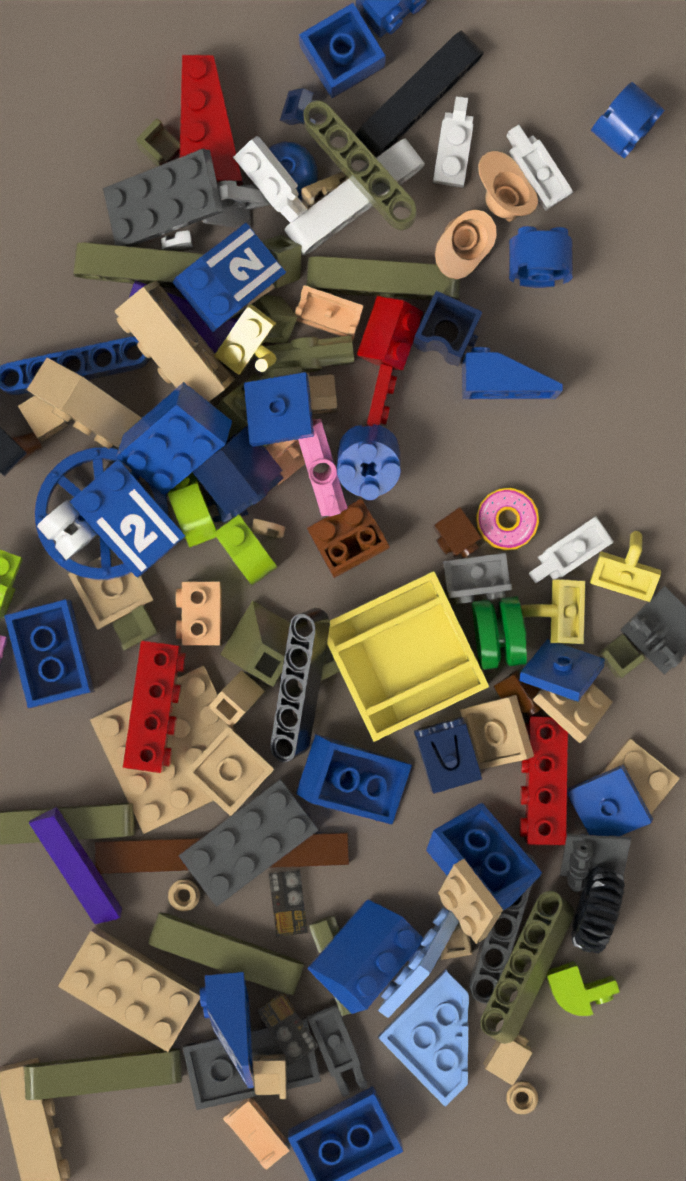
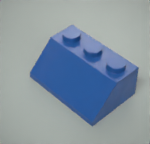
M483 803L476 805L433 830L426 849L447 876L454 864L465 859L503 911L510 907L542 874L540 869Z
M365 900L307 969L351 1014L369 1008L418 949L423 937L404 917L370 900Z

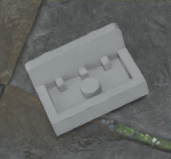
M221 181L217 184L223 213L202 221L206 224L239 228L247 223L251 228L250 210L271 204L256 185L237 186L236 181Z
M506 553L443 561L448 599L455 598L456 604L473 602L474 595L486 594L487 600L505 598V591L512 590Z

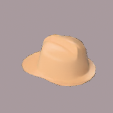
M499 151L487 152L481 157L478 164L479 176L487 189L485 199L489 210L494 215L504 218L508 222L515 220L517 216L531 214L537 207L538 197L513 158Z
M474 209L464 212L449 222L436 245L435 251L436 264L445 276L453 279L466 277L490 252L497 236L496 225L492 217L484 211Z

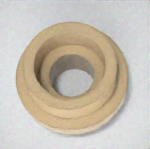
M181 879L170 887L168 899L176 910L189 911L198 904L200 891L193 881ZM182 889L188 890L190 892V899L186 901L179 898V891Z
M516 1082L507 1091V1104L517 1114H528L538 1104V1093L530 1083ZM518 1093H527V1100L525 1102H518L516 1100Z

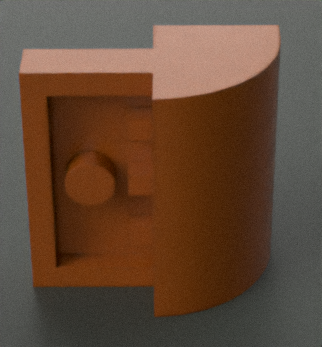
M362 498L348 505L347 509L340 514L328 516L307 528L333 578L390 549L387 540Z

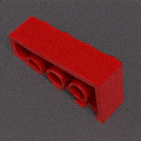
M182 55L180 158L201 149L210 150L217 183L221 181H236L237 186H242L243 181L239 164L233 158L236 155V150L214 55Z

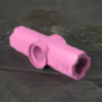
M313 419L314 437L298 439L321 516H334L347 509V504L321 419ZM319 463H327L329 465L328 469L323 473H317L313 470Z

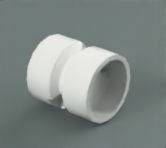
M69 500L59 505L37 525L38 529L48 540L54 539L56 541L55 548L66 561L97 535L86 520H79L80 513ZM68 528H70V530H71V532H72L73 535H70L69 533H66L65 531H66Z

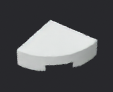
M188 230L176 232L175 237L164 236L161 239L162 250L193 249L192 236Z

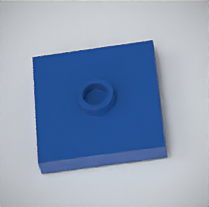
M306 372L244 383L249 444L252 447L314 437L309 378Z
M547 639L521 671L520 681L579 702L603 670L605 659L561 643H550L551 640Z
M624 764L567 789V795L589 835H613L619 837L651 824L653 821Z

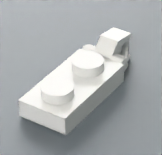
M456 96L453 113L445 112L433 183L464 187L474 125L472 124L473 116H466L468 98Z
M520 125L508 131L506 136L513 146L509 152L528 182L534 188L538 200L545 211L570 196L573 190L540 139L537 140L534 136L527 138Z
M256 136L251 139L233 157L274 209L281 212L290 223L308 210L297 197L299 195L296 190L297 183L260 137Z
M596 516L546 549L538 557L542 564L529 572V575L535 584L548 575L553 580H556L605 549L614 541Z

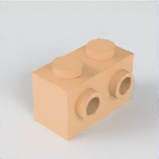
M182 582V589H176V607L182 608V620H176V639H182V645L184 646L222 645V583Z

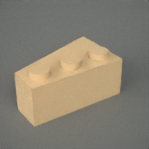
M46 358L27 388L29 392L54 407L52 413L66 422L73 419L76 421L73 427L87 436H90L92 432L96 434L94 441L107 449H110L113 445L119 448L123 434L142 419L84 377L49 358Z

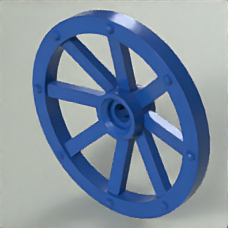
M105 447L91 448L68 456L50 471L38 492L35 505V523L42 545L61 567L83 578L112 580L127 576L132 571L124 563L111 567V550L101 537V568L84 566L71 560V558L66 561L55 548L54 540H48L38 529L37 525L49 515L47 512L50 497L57 484L73 497L81 492L78 487L65 477L68 472L77 466L93 461L94 479H96L104 472L103 460L115 462L119 460L116 458L118 449H107ZM133 470L131 471L137 480L141 477ZM148 483L154 494L155 501L169 516L166 494H162ZM79 514V520H80V521L85 520V519Z

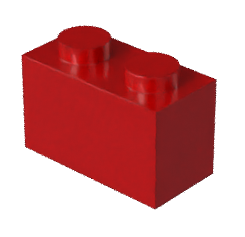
M377 296L357 356L376 366L384 364L392 366L393 369L403 371L423 311L404 300Z

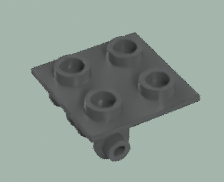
M664 586L620 630L665 675L672 667L675 668L686 654V607Z
M567 834L560 876H567L568 886L574 892H580L586 887L587 877L596 866L614 869L624 876L631 837Z

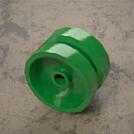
M518 596L500 599L498 603V618H496L494 606L490 600L473 601L474 633L481 670L498 668L501 659L500 648H502L505 662L509 666L525 665L527 662L526 627Z

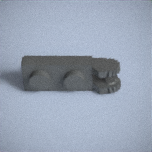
M337 1003L307 1015L331 1077L334 1076L343 1098L350 1095L348 1083L342 1075V1072L352 1068L358 1086L361 1090L367 1088L368 1084L360 1067L361 1061Z

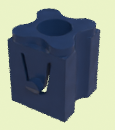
M436 291L414 337L413 347L418 348L422 352L437 351L448 364L458 367L467 346L474 348L479 337L473 333L479 323L482 311ZM449 322L457 328L458 336L453 342L449 343L446 339L435 336V327L439 323Z
M248 425L229 438L221 449L193 471V474L226 515L230 513L233 517H236L248 507L262 500L284 478L280 474L283 470L263 445L252 447L249 444Z
M457 717L414 730L420 756L433 794L482 780L464 717Z

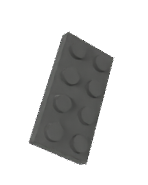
M207 149L198 150L103 188L116 246L132 247L223 213L210 150Z
M279 779L182 852L179 857L217 907L319 829L284 782Z
M307 1017L298 1019L299 1022L297 1024L294 1023V1020L288 1021L307 1052L293 1061L290 1060L272 1032L274 1028L282 1023L277 1024L273 1028L266 1026L251 1030L252 1058H254V1055L286 1054L287 1089L321 1082L314 1047L309 1049L300 1035L302 1032L307 1031L311 1037ZM298 1025H302L301 1030L297 1028ZM218 1037L183 1045L196 1110L261 1096L255 1094V1083L253 1088H247Z

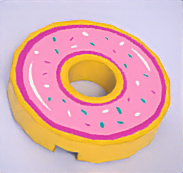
M514 488L498 489L488 494L480 503L476 514L477 528L482 539L491 547L503 551L515 550L526 545L535 535L539 524L538 509L533 500L523 491ZM508 510L514 513L516 523L513 527L505 528L500 525L498 518L502 511Z

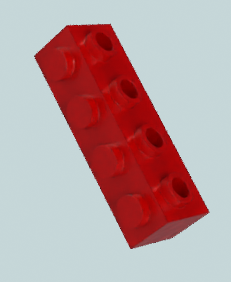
M141 640L123 768L162 773L164 772V766L170 767L172 748L167 747L168 737L175 734L177 716H172L173 703L179 704L181 685L176 684L178 671H184L186 653H181V646Z
M529 716L525 726L534 757L521 760V773H526V786L520 787V805L526 806L525 818H520V837H525V842L528 845H565L568 732L551 716Z

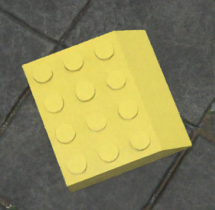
M434 571L330 620L327 640L328 647L373 741L379 740L489 687Z

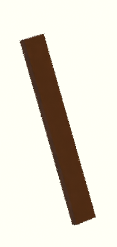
M348 832L314 833L269 868L349 865ZM201 838L96 841V868L100 874L189 871L179 855Z

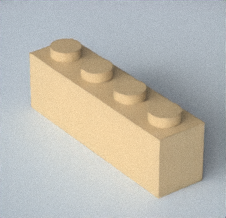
M38 1058L0 1067V1094L21 1181H67V1178H70V1168L67 1159H62L59 1147L63 1146V1140L59 1127H54L52 1116L55 1115L53 1098L42 1100L25 1099L23 1066L39 1063Z

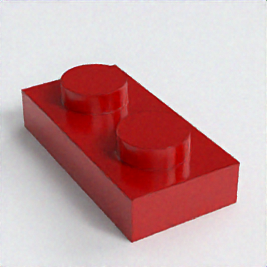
M380 365L366 426H373V424L386 425L390 407L384 406L387 394L393 395L397 376L391 375L392 366Z

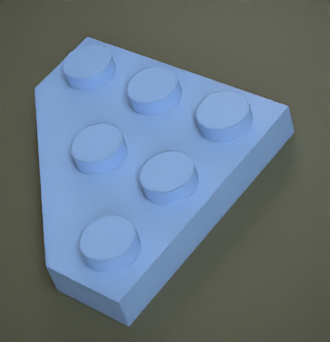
M443 907L438 912L432 922L435 924L434 928H431L420 943L421 946L408 959L409 963L400 970L394 982L390 981L381 993L380 997L384 1001L378 1011L387 1018L394 1013L433 970L459 922L451 910Z
M446 969L378 1035V1038L445 1107L468 1085L469 1007L468 991Z

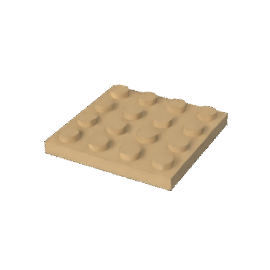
M205 665L177 678L176 684L181 685L179 704L173 703L172 716H177L174 735H169L167 747L172 748L170 767L164 766V772L162 773L123 768L132 700L90 719L129 804L133 803L134 815L143 834L214 801L184 773L220 733L229 726L208 707L218 696V693Z

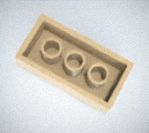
M157 281L142 287L115 310V313L119 316L117 322L121 328L127 333L132 332L139 341L137 343L139 350L145 357H152L159 366L157 369L158 373L168 384L172 382L177 388L184 382L210 402L235 380L224 364L214 357L215 353Z
M96 926L90 931L58 985L59 988L169 1052L200 999L199 987Z

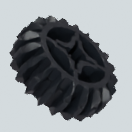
M596 866L587 877V884L580 895L571 932L572 944L582 951L599 954L606 948L611 935H613V930L620 914L619 911L625 886L623 875L614 869Z

